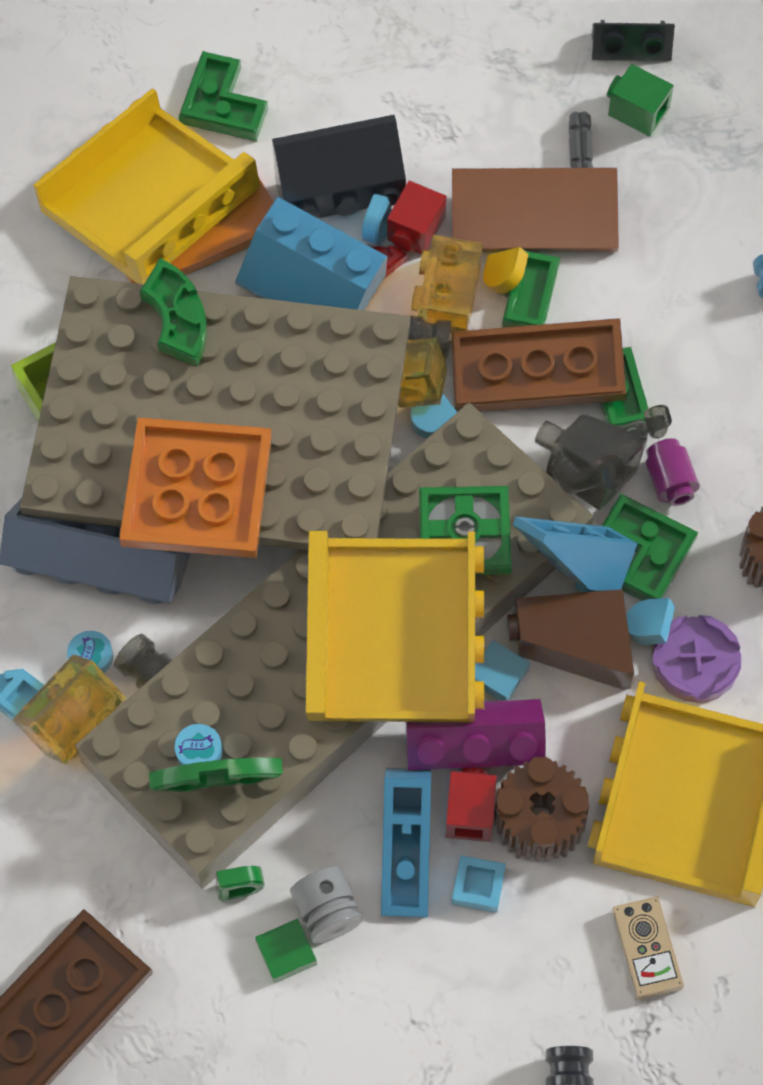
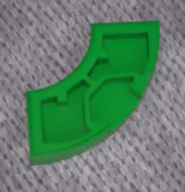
M160 258L139 291L140 298L150 304L161 318L162 331L157 342L158 351L197 367L202 358L207 339V324L203 304L197 289L189 278L177 267Z
M263 757L236 758L169 767L149 773L150 789L162 792L188 793L213 787L255 785L280 777L283 774L282 759Z

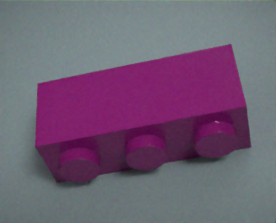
M541 699L484 701V709H475L474 722H405L408 770L523 765L526 761L529 763L534 757H546V729Z

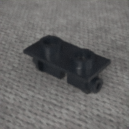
M600 20V23L592 24V60L672 61L675 24L665 23L664 20H660V23H605V20Z

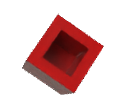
M409 180L387 218V240L403 251H414L425 256L446 218V195Z
M475 767L463 768L460 772L451 771L445 838L491 842L497 775H488L486 770Z

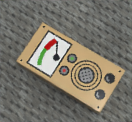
M656 896L613 906L612 914L636 999L641 1000L682 990L684 984L659 897Z

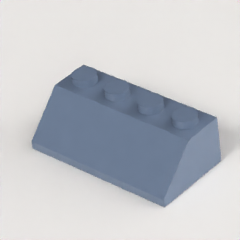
M21 499L4 516L0 565L13 567L15 572L24 575L39 573L55 577L56 581L63 584L83 583L96 586L99 591L107 594L127 593L136 595L142 601L151 604L170 603L181 586L191 554L121 547L119 541L121 527L22 515L20 510Z

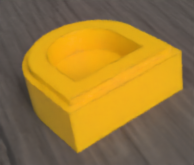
M521 247L489 254L483 272L484 283L498 294L510 292L522 280L529 254Z

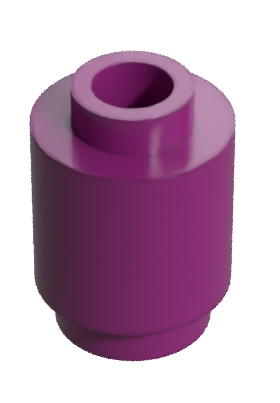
M675 438L664 439L652 444L646 450L648 458L645 464L658 500L662 503H669L671 506H680L690 502L694 498V493L700 488V484L687 449L684 446H680L679 440Z

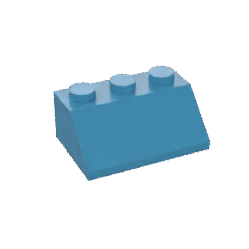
M277 197L255 231L236 277L235 284L262 299L365 310L386 276L387 256Z

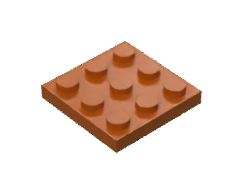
M138 417L119 538L121 547L257 558L272 441L271 428Z

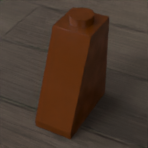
M623 589L516 598L514 614L507 615V629L509 641H517L519 656L619 689L631 688L634 667Z

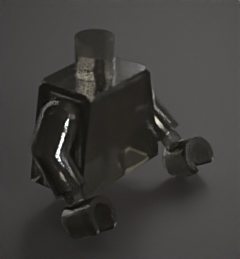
M666 405L653 406L644 412L646 422L638 419L621 426L612 425L589 415H580L565 430L546 420L539 428L535 437L536 444L551 451L546 473L559 483L565 492L575 494L592 507L601 510L637 473L648 434L651 438L659 439L667 433L668 427L672 423L669 408Z

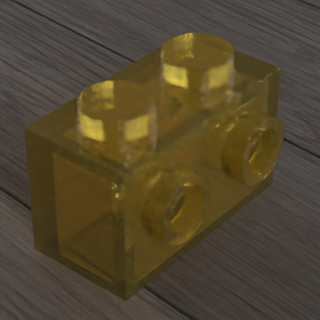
M433 235L430 251L423 250L420 260L419 275H425L423 286L415 285L412 297L411 310L418 311V328L447 333L467 331L469 329L482 266L483 243Z
M73 654L12 720L45 756L66 764L70 759L78 756L75 744L115 711L126 697L94 661Z

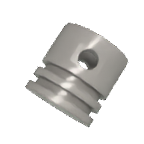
M334 866L318 870L300 879L290 888V893L303 922H306L305 927L311 933L312 943H323L338 938L356 928L363 921V916L361 912H358V905L353 901V894L340 867Z

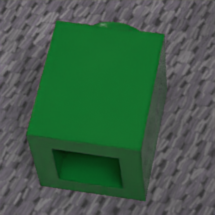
M631 64L622 77L619 75L615 76L608 88L606 95L610 98L608 116L650 137L670 108L674 85Z

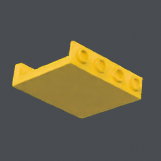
M152 88L141 98L132 102L114 120L105 124L98 133L82 146L74 149L55 168L45 173L33 187L42 213L136 283L144 284L160 258L169 263L175 260L260 187L256 160L244 151L235 159L228 156L161 109L157 91Z
M309 531L306 716L308 721L474 722L475 709H484V681H475V663H484V636H475V618H484V591L475 590V573H484V546H475V532L468 531V539L328 538L327 531Z
M639 681L636 695L626 694L620 721L628 723L625 738L615 736L609 760L611 763L618 764L614 780L605 777L598 804L607 806L603 822L593 821L587 847L596 849L592 864L755 907L763 889V724L643 693L646 683Z

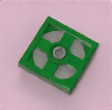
M509 486L419 487L420 539H468V531L475 532V546H484V573H475V575L511 574Z

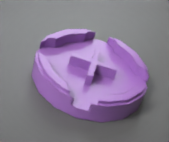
M699 615L698 617L692 616L688 618L687 616H682L674 619L671 622L667 643L654 644L652 666L656 679L668 693L683 701L702 703L718 699L732 688L741 670L742 659L737 637L726 624L711 616Z

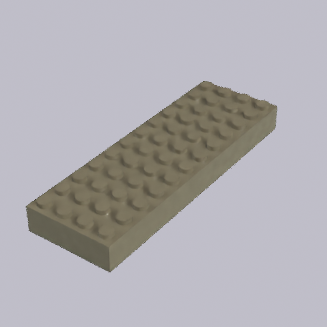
M467 403L388 472L378 538L420 539L419 487L509 486L512 571L511 574L475 575V590L484 591V618H475V636H482L515 606L516 598L525 597L556 569L513 526L515 517L592 525L594 516L471 403ZM298 550L75 744L80 761L88 771L202 889L216 878V871L225 870L387 723L307 720V550ZM193 724L208 725L218 733L222 744V757L220 760L260 757L282 759L283 774L280 777L255 785L213 787L184 793L153 791V789H150L149 783L150 772L180 765L175 753V740L184 728Z

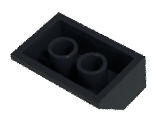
M395 114L272 139L275 180L279 198L316 218L333 215L347 216L358 210L367 209L373 194L387 197L390 206H393L406 186V176Z

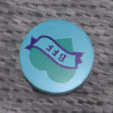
M97 631L79 633L70 641L67 649V656L72 669L82 677L94 678L101 676L108 671L113 662L114 655L110 641L105 635Z
M193 724L187 726L178 734L175 740V753L180 765L220 760L222 757V744L218 733L213 728L205 724Z

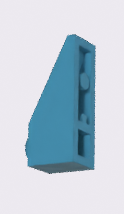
M515 517L513 526L560 573L576 581L575 588L579 591L594 592L622 588L638 543L606 526Z
M385 769L381 916L428 917L431 769Z

